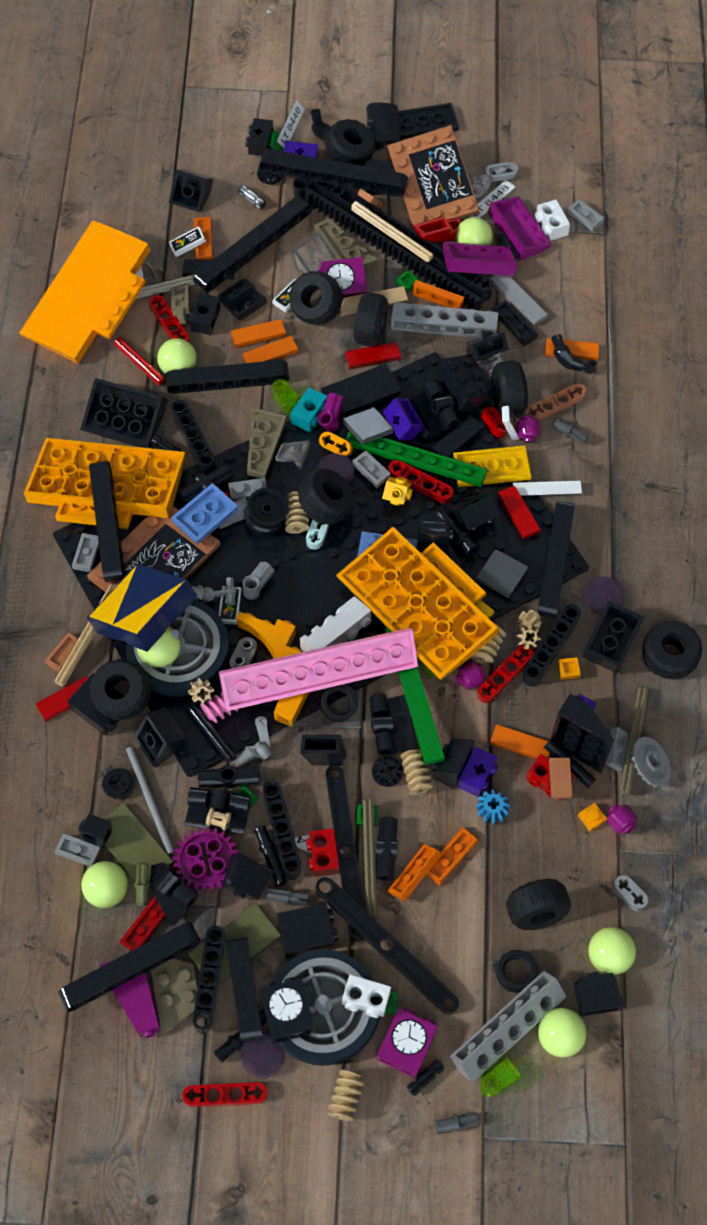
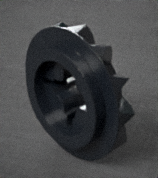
M259 167L257 171L258 179L264 184H276L283 178V175L267 173Z
M382 756L375 761L372 767L373 779L381 786H395L403 778V765L398 759L391 756ZM385 765L389 769H393L391 770V777L386 772L383 773Z
M112 769L103 778V790L108 797H112L115 800L119 798L124 799L127 795L131 794L135 787L134 777L126 769ZM121 777V782L124 785L120 786L117 791L114 783H117Z

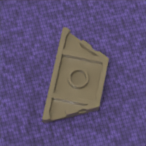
M171 959L151 970L162 1036L166 1035L174 1026L183 1022L187 1016L194 1013L198 987L192 963Z

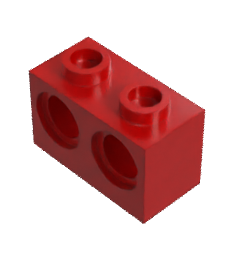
M540 754L529 769L526 779L530 785L535 788H541L551 797L549 758ZM541 770L546 775L539 776L536 771ZM571 773V783L575 776L573 773Z
M334 829L309 831V839H306L307 851L312 853V858L308 859L310 871L314 870L315 877L339 874ZM318 840L326 842L324 846H317L315 843ZM325 859L329 863L326 866H321L318 862Z

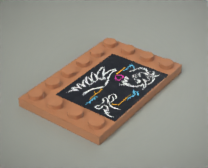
M451 125L387 145L395 172L403 173L409 179L403 198L415 232L417 231L414 225L440 217L450 220L457 217L463 219L479 214V208Z
M172 506L169 518L147 516L121 542L125 576L136 564H140L187 579L221 545L220 541L209 534L199 544H196L171 521V517L179 511ZM101 562L87 575L88 579L104 592L107 591L110 584L117 585L121 581L106 583L102 573Z

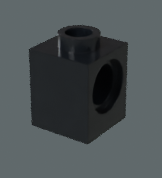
M88 814L86 820H82L79 826L81 840L104 849L112 834V822Z

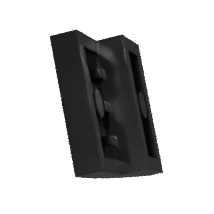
M245 278L217 295V297H220V302L239 321L267 304L266 297L257 292L254 284Z

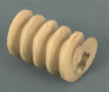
M298 492L289 493L287 495L288 514L286 516V532L298 534L309 530V515L302 509Z
M497 624L495 625L498 627V634L470 657L474 662L478 664L494 662L493 657L497 656L496 651L500 649L499 644L503 643L502 638L506 636V633Z
M419 750L404 752L401 755V759L403 760L402 765L405 768L404 773L407 775L406 781L408 782L407 787L410 790L409 795H419L427 792L433 787V783H427L432 778L429 775L425 776L430 770L429 768H423L427 765L422 761V754Z
M340 1070L339 1075L342 1078H338L336 1081L340 1087H334V1092L337 1095L331 1097L335 1104H329L328 1109L331 1113L326 1114L343 1121H353L354 1118L349 1115V1112H356V1109L351 1105L352 1103H359V1100L354 1095L362 1094L357 1089V1086H364V1083L359 1080L361 1078L360 1075Z

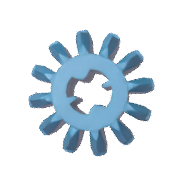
M493 789L491 794L485 791L483 792V797H478L477 801L479 803L476 804V809L479 812L477 815L478 817L484 816V823L489 819L493 825L495 820L501 823L503 822V817H508L510 804H507L508 797L502 798V791L497 795ZM490 805H495L494 808L496 809H491Z

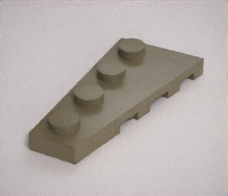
M330 219L314 225V230L336 260L362 257L364 269L377 264L378 259L374 255L371 256L367 253L363 246L360 247L356 244L351 236L348 237L344 234V231Z
M252 407L247 475L266 478L287 421L286 415Z

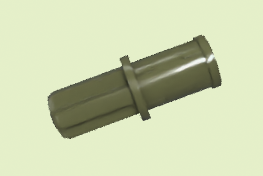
M147 863L137 864L134 886L136 887L135 904L139 906L148 905V887L151 886V883H149V864Z

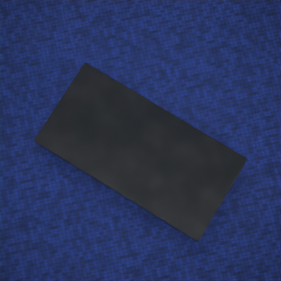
M452 103L398 111L401 140L450 125L453 132L459 131Z
M383 364L321 388V393L327 396L330 393H336L344 397L338 417L340 418L400 395L401 389L387 364Z

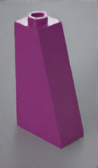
M109 962L99 964V967H102ZM147 973L113 990L140 1037L151 1038L157 1035L156 1032L161 1031Z

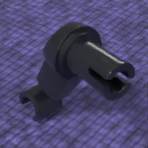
M313 109L310 111L313 122L311 126L312 132L316 137L323 140L325 144V139L331 126L322 121L320 109Z
M557 334L551 338L555 348L553 354L566 369L581 372L583 368L588 374L595 371L596 361L589 360L587 364L583 363L584 359L573 355L569 347L564 344L562 335L558 334L559 340Z

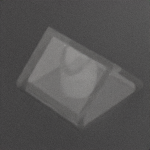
M319 231L291 250L295 268L303 274L309 271L318 272V267H320L322 261L337 260Z

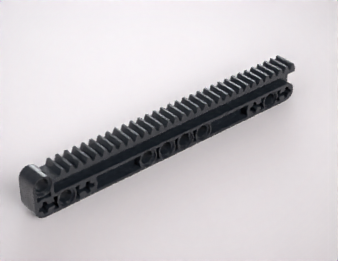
M296 178L293 181L294 197L301 196L313 205L314 210L318 208L319 213L323 212L324 216L329 215V219L334 218V223L339 221V226L344 225L345 230L350 228V233L355 231V236L360 235L361 240L365 238V243L371 242V246L376 245V250L381 249V253L387 252V257L392 255V260L397 259L398 264L403 262V267L408 266L409 271L414 269V274L419 272V277L424 276V281L430 279V284L435 283V287H441L443 290L463 296L464 305L468 304V309L474 308V310L479 311L481 304L491 299L493 282L483 274L449 272L442 248L431 241L422 239L417 232L346 187ZM356 201L429 250L433 253L432 260L426 262L351 210L352 204Z

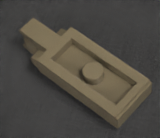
M188 285L171 288V309L174 317L177 316L179 324L186 323V314H190V289Z

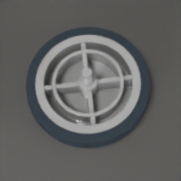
M194 600L170 624V627L174 629L171 632L172 636L180 640L181 643L179 655L171 664L160 668L149 666L140 659L136 648L126 643L127 660L134 662L145 671L151 683V691L170 697L188 696V690L192 689L190 683L198 681V678L203 682L209 680L210 685L219 678V671L225 669L230 649L229 635L220 616L211 607L197 600Z
M334 950L309 951L298 955L285 964L273 980L276 984L284 983V980L290 977L302 978L315 1033L279 1043L294 1058L307 1064L318 1066L339 1064L356 1056L373 1037L380 1016L378 1018L366 1015V1011L358 1009L357 1012L346 1009L345 1005H342V998L349 974L374 982L367 969L353 957ZM354 990L349 995L353 999H358L362 994ZM373 997L370 1002L373 1005H380V998Z

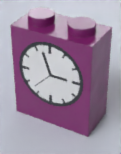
M362 257L322 261L320 267H318L319 272L332 276L339 283L343 298L366 294L367 288Z
M398 1008L376 1060L416 1078L435 1037L438 1026L429 1018L424 1017L421 1019L415 1016V1012L407 1008L403 1010Z

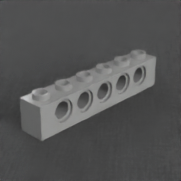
M394 302L391 330L479 338L490 333H496L498 312Z
M543 971L450 1055L459 1072L473 1083L541 1021L547 1013L558 1006L567 996L557 979Z

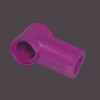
M336 393L328 394L324 409L318 415V423L328 432H334L339 427L338 417L344 397Z

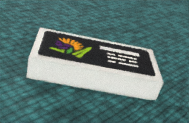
M198 226L173 239L169 244L174 255L178 257L205 243L206 240Z
M293 279L272 300V304L285 313L291 308L289 303L290 290L296 279Z
M509 405L502 407L503 424L513 441L519 440L516 428L517 421Z
M234 587L236 589V594H234L235 605H227V596L221 597L219 616L224 624L237 625L236 617L239 613L242 593L240 587Z

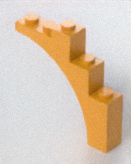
M239 611L236 617L237 626L260 640L274 659L302 653L299 648L290 647L296 635V627L291 622L278 619L275 625H273L268 620H260L250 613ZM310 692L279 699L274 710V719L293 727Z

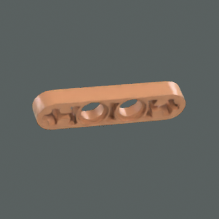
M573 384L529 405L524 411V416L529 415V412H531L530 415L535 413L534 417L539 421L582 401L586 395V388L582 384ZM565 397L567 402L561 403L558 401V398ZM549 404L552 406V409L546 410L542 406Z

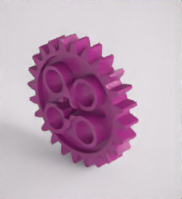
M199 827L197 834L191 830V837L189 838L184 835L185 842L178 841L180 849H174L175 854L178 855L172 857L173 862H176L173 865L174 870H178L176 873L182 877L181 881L187 882L190 888L194 886L196 893L200 888H202L204 894L207 888H210L211 892L214 893V887L216 886L222 890L221 884L224 881L231 854L239 853L238 850H234L237 847L236 843H231V836L225 838V831L218 834L217 828L210 832L209 827H207L206 831L202 832ZM202 843H204L206 847L209 866L211 870V877L207 876L206 866L201 848ZM212 845L219 846L217 851L209 850ZM196 849L199 851L196 856L189 855L191 850ZM216 864H222L224 866L219 871L213 869V867ZM196 869L203 870L201 875L193 874Z

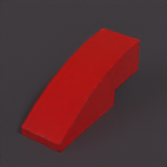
M440 217L416 224L414 228L424 240L449 242L455 241L458 232L457 227L461 221L458 217L450 220Z

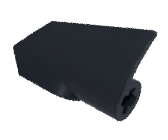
M162 862L151 865L150 889L170 924L174 926L196 901L198 894L181 881L182 877Z

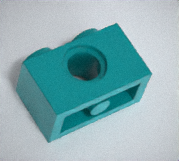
M308 387L291 412V424L311 432L313 427L318 425V415L324 409L327 395Z

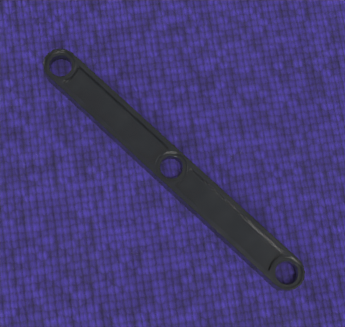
M331 765L326 770V784L342 889L364 909L344 772L340 766ZM334 770L338 771L340 777L338 779H331L329 773ZM348 846L351 848L352 853L344 856L340 852L341 848ZM347 923L350 937L355 941L363 940L364 938L361 935L356 936L353 934V928Z
M322 877L317 881L315 890L318 896L431 1003L446 1015H451L457 1011L459 1007L458 998L329 877ZM322 882H327L331 886V890L326 893L322 892L319 889V885ZM389 940L392 943V948L388 951L383 950L380 945L381 941ZM445 999L453 1000L455 1004L454 1009L447 1010L443 1005V1001Z

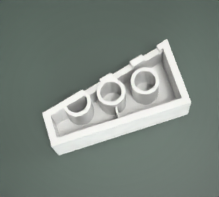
M354 596L337 609L335 616H328L321 627L315 626L311 630L312 633L309 637L304 635L300 638L301 651H311L353 640L357 636L358 631L362 627H367L371 622V610Z

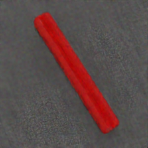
M118 337L114 340V345L158 386L165 382L164 376L123 338Z

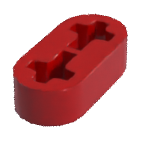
M486 407L481 415L482 420L494 436L503 438L508 431L503 424L501 414L494 407Z

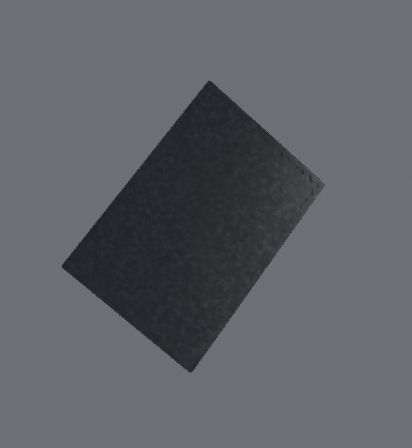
M434 352L391 372L401 389V394L338 418V429L330 433L345 440L349 429L343 424V418L373 407L387 421L383 411L395 398H411L408 389L421 390L429 380L438 379L435 373L442 361L438 353ZM454 405L461 423L471 415L484 426L477 436L457 452L504 448L498 437L494 436L486 426L478 410L459 413ZM290 420L285 423L266 475L267 488H273L281 492L286 500H288L287 495L291 492H298L300 483L312 471L316 469H330L345 478L352 488L354 505L351 512L339 523L329 525L323 545L316 550L310 549L306 544L308 530L298 534L286 532V518L281 529L269 536H262L252 532L246 526L244 519L222 529L217 527L210 534L219 540L221 545L186 580H188L191 586L197 587L202 585L203 588L210 587L213 591L222 590V586H226V578L233 577L234 587L242 589L239 611L250 613L260 620H268L273 625H275L278 619L291 622L296 627V635L290 647H297L301 650L300 638L304 635L309 637L312 633L311 630L315 626L321 627L328 616H335L337 609L355 596L336 575L357 558L362 531L384 535L394 527L403 537L406 536L407 538L418 540L420 516L436 518V512L442 513L440 509L444 508L455 522L456 520L447 508L446 503H441L411 487L410 489L413 490L411 499L407 500L404 505H394L389 500L382 499L386 482L376 488L352 465V461L364 451L353 448L351 455L348 457L339 456L320 445L319 438L321 434L328 431L319 423L316 427H313L311 432H308L291 424ZM393 430L392 434L386 435L384 438L433 452L432 447L453 430L442 431L438 438H424L419 432L413 440H399ZM325 437L324 441H326V445L327 443H330L332 445L334 444V441H332L330 437ZM249 440L214 456L216 468L225 464L233 474V479L218 487L222 492L227 491L230 494L228 483L259 479L247 475ZM338 444L337 446L342 452L348 450L345 445ZM369 453L389 472V464L394 460ZM197 465L182 471L173 506L178 510L185 506L178 495V491L194 482V479L201 474ZM416 468L451 486L453 489L451 501L477 489L494 496L500 516L494 518L495 520L491 523L479 525L476 530L466 531L470 534V538L480 545L478 552L471 557H467L463 548L455 543L454 537L453 541H449L448 551H443L486 592V596L481 601L495 611L490 620L492 621L540 596L553 515L539 495H521L540 528V533L522 539L498 497V492L512 487L513 483L529 481L482 485V487H458L457 480ZM411 474L408 476V479L415 481L418 477ZM429 482L423 485L426 489H431L434 487V485ZM133 514L128 529L119 528L121 542L147 516ZM308 517V518L310 519V520H309V523H308V525H309V527H310L311 522H312L313 519H311L310 517ZM72 523L55 531L53 537L93 609H95L105 592L88 579L87 575L90 572L75 570L72 568V563L82 533L98 536L97 526ZM323 523L317 524V528L319 530ZM315 535L314 539L311 540L312 542L315 543V541L317 540V535ZM570 538L562 584L587 572L589 569V565ZM98 549L92 570L101 562L100 549ZM495 549L528 566L527 572L510 598L476 581V577ZM260 562H267L274 569V574L260 590L259 597L253 600L247 599L243 595L244 578L251 575ZM221 597L204 603L219 615ZM371 611V622L367 627H362L358 631L357 636L351 641L385 634L387 626ZM225 624L229 635L230 649L224 670L231 669L230 659L238 642L244 637H251L257 643V652L251 664L274 659L264 644L251 633L237 625ZM111 639L121 659L127 660L126 642ZM250 644L244 645L246 648L251 646ZM238 660L236 663L241 664L243 661ZM388 674L346 683V685L357 691ZM220 677L210 685L214 689L213 692H210L213 702V696L217 695L221 698ZM327 688L309 693L295 723L321 710L320 698ZM151 691V697L147 704L149 710L152 712L166 707L179 728L184 732L186 739L180 750L174 755L187 777L197 774L198 769H207L225 759L184 708L183 703L188 699H192L193 695L170 697ZM340 691L334 692L328 698V705L348 695ZM197 700L195 703L202 711L201 701ZM260 705L239 708L237 712L231 710L232 715L230 716L224 712L225 719L217 716L218 723L210 720L235 753L259 741L255 725V719L259 716L266 718L269 736L288 727V725L274 719L275 708Z

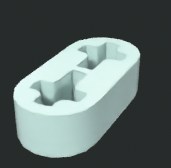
M313 519L306 535V544L310 549L316 550L323 545L329 525L323 523L319 530L317 524L320 523ZM315 535H317V540L315 541V543L312 542L311 540H313Z

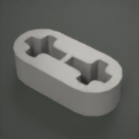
M622 875L617 877L613 885L615 893L632 910L642 911L648 903V897L645 892L628 876ZM620 883H627V890L625 888L620 889ZM635 898H642L641 904L634 903Z

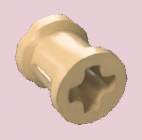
M211 807L207 815L206 825L222 827V830L226 831L230 823L231 813L215 811V808Z

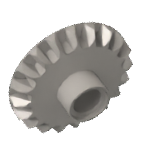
M641 737L634 741L632 745L633 750L631 751L633 758L631 760L635 763L634 768L642 776V780L647 781L648 785H653L654 787H661L667 784L671 777V765L661 745L650 737Z

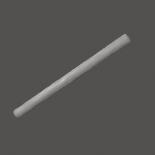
M128 747L126 749L166 852L168 856L175 854L174 847L134 747Z

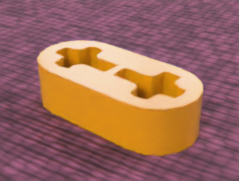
M324 432L319 438V443L322 447L339 456L348 457L353 451V446L350 442L333 433ZM325 437H330V439L334 441V444L332 445L330 443H327L326 445V441H324ZM338 444L342 446L346 444V448H348V450L342 452V450L337 446Z

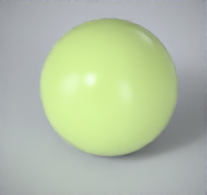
M467 218L457 227L456 243L492 244V229L481 218Z
M174 338L166 341L160 347L157 361L161 371L166 374L171 370L195 368L197 354L194 347L188 341Z
M169 626L148 652L136 648L140 659L147 665L157 668L174 662L181 648L180 640L174 638L171 634L174 629Z
M101 861L93 864L86 870L82 878L81 888L83 895L90 904L99 908H110L117 905L124 899L128 890V878L125 871L119 865L110 861Z
M607 927L596 932L591 938L588 954L591 963L597 970L604 974L613 973V975H619L626 972L633 965L636 957V947L632 937L620 928Z
M556 1008L547 1013L540 1021L538 1037L541 1045L548 1053L556 1057L565 1058L575 1055L582 1049L586 1041L587 1030L583 1019L575 1011L568 1008Z

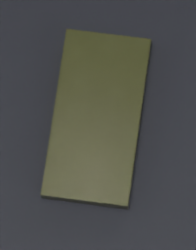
M124 803L103 818L112 822V834L105 847L134 882H136L137 864L139 863L149 864V883L151 865L164 862L171 867L174 864Z
M256 903L223 927L225 946L219 984L231 976L226 940L247 937L252 960L281 938L279 932ZM214 934L210 939L216 942L221 939V936ZM205 942L188 954L199 970L201 969ZM211 954L207 957V960L211 963L216 962L218 956ZM211 975L205 977L209 984L215 981V977Z

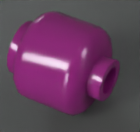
M534 415L521 416L520 420L516 422L517 437L524 439V443L534 442L535 438L540 436V423Z
M473 661L459 666L457 675H455L458 686H463L466 690L480 686L485 678V672L481 664Z
M616 804L608 810L610 814L607 817V822L617 834L623 833L626 835L636 828L637 816L628 805L619 806Z

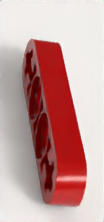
M160 295L152 296L149 299L150 309L168 337L174 339L180 335L181 339L190 343L189 335L183 326L179 324L177 317H174L166 300ZM167 313L170 315L166 319L161 318L162 314ZM171 326L178 327L176 331L169 330Z
M394 460L389 464V473L392 478L401 477L407 479V482L411 483V488L441 503H448L452 500L453 489L451 486L400 460ZM414 474L418 479L411 481L408 479V476ZM429 482L432 483L434 487L431 489H426L423 485Z
M525 645L519 646L479 686L477 697L481 702L490 703L526 667L534 654L530 646L527 650L524 648ZM527 652L528 656H524L521 659V661H519L518 659L521 657V653ZM513 663L517 666V670L509 671L506 666ZM501 676L505 682L497 684L494 682V678ZM491 685L493 688L490 690V694L483 696V691L487 692Z
M259 1082L187 1086L182 1092L183 1102L188 1107L256 1105L265 1102L268 1096L266 1086ZM235 1088L240 1089L242 1097L239 1100H232L230 1098L231 1090ZM244 1088H249L248 1092H255L256 1088H260V1091L264 1092V1094L260 1095V1099H256L255 1095H248L249 1100H245L246 1092ZM213 1089L220 1092V1098L217 1101H210L208 1099V1093ZM201 1090H205V1102H201V1097L194 1098V1102H190V1099L186 1098V1095H190V1091H194L196 1095H202Z

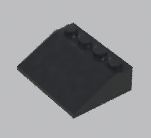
M95 378L80 430L133 446L149 448L151 439L155 436L163 418L168 399Z
M569 694L557 714L550 740L553 739L560 747L569 751L568 754L571 757L602 773L614 739L589 704L580 696Z

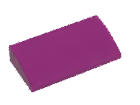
M519 196L490 203L487 213L500 232L505 233L507 239L514 246L519 254V260L532 257L551 247L552 243Z
M443 242L444 258L449 272L515 275L517 262L510 247Z

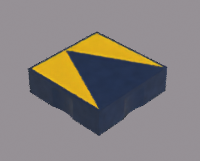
M136 564L88 615L87 619L98 634L114 640L124 641L130 646L148 652L166 632L170 624L195 600L197 594L186 579Z

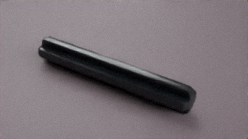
M192 699L185 701L183 705L187 712L227 762L233 761L236 758V753L196 703Z

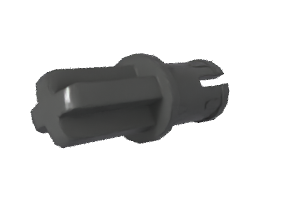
M558 418L553 425L554 429L565 434L567 438L571 437L582 444H585L588 439V435L577 430L575 425H570L561 418Z
M268 888L266 899L268 901L286 903V905L295 904L306 907L308 893L293 892L290 889L287 891Z
M476 1112L459 1116L454 1114V1117L435 1120L438 1135L455 1130L460 1132V1129L478 1126L480 1123Z

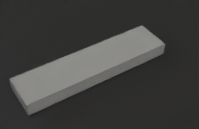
M494 275L490 278L493 286L533 326L547 318L548 314L510 276Z

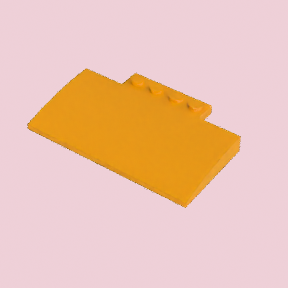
M92 220L19 334L79 364L97 334L110 340L145 285V279L137 276L136 273L151 251L148 243Z
M46 438L24 491V496L27 503L59 506L55 515L56 521L96 525L89 464L108 460L112 470L119 528L128 529L133 514L169 518L179 486L186 453Z
M394 527L388 530L336 575L392 632L407 628L413 630L417 657L440 680L458 668L498 634V627L475 606L486 596V592L434 542L420 553Z

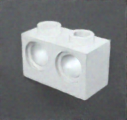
M557 200L539 204L535 218L542 226V230L551 241L568 236L570 223Z
M349 974L342 998V1005H345V1008L350 1011L357 1012L358 1009L366 1011V1015L370 1017H384L391 987ZM357 990L362 995L358 999H353L349 994ZM373 997H380L382 1003L380 1005H373L370 1000Z

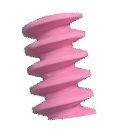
M220 692L221 698L217 695L213 696L214 702L208 699L207 706L202 703L200 704L203 713L209 721L212 720L218 723L217 716L225 719L224 712L229 716L232 715L231 710L226 711L222 692Z

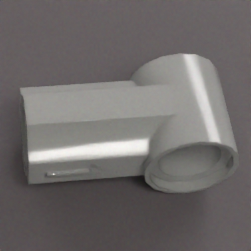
M260 562L251 575L244 578V597L249 600L259 597L260 590L274 574V569L270 564Z

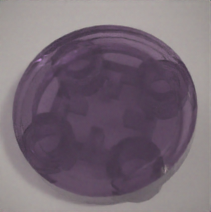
M342 454L326 455L317 466V469H330L333 472L339 473L340 476L347 480V483H350L354 476L352 461Z
M598 577L588 583L584 597L591 611L599 614L603 613L608 601L620 606L623 600V590L615 580L609 577Z
M262 1033L263 1039L244 1043L241 1051V1060L249 1074L260 1079H266L275 1075L281 1069L285 1053L279 1043L272 1044L269 1033Z

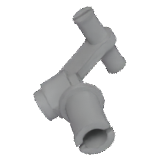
M233 577L226 578V589L213 591L212 588H203L202 585L192 586L197 594L196 600L202 603H208L217 597L227 596V605H235L234 594H236V589L234 588Z
M259 716L255 719L259 741L254 746H246L245 750L233 760L237 767H244L253 758L265 760L272 754L265 717Z

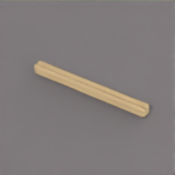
M356 201L352 204L351 210L426 262L432 260L433 253L359 202Z
M115 584L109 585L101 601L115 588ZM90 622L87 623L55 679V683L61 687L66 685L96 633Z

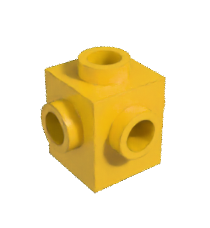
M390 477L386 481L382 499L389 500L394 505H404L412 496L411 483L407 482L405 478L396 477L395 479Z

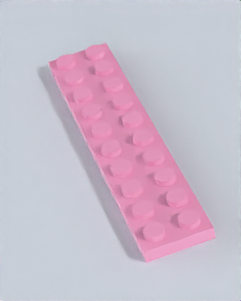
M407 628L219 671L226 711L418 667L413 630Z

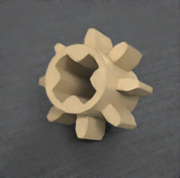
M529 610L527 613L523 611L518 617L519 628L523 627L527 630L528 625H531L534 631L539 630L541 627V617L533 610Z
M528 625L527 630L520 627L521 633L515 635L520 641L518 645L524 644L526 650L529 649L530 644L534 648L537 647L535 642L541 640L536 634L539 630L533 631L531 625ZM526 634H531L529 641L525 640V638L527 637Z
M198 678V681L190 683L192 689L188 690V693L193 695L192 700L194 702L199 700L204 704V701L207 699H212L210 692H213L214 689L209 686V680L203 682Z

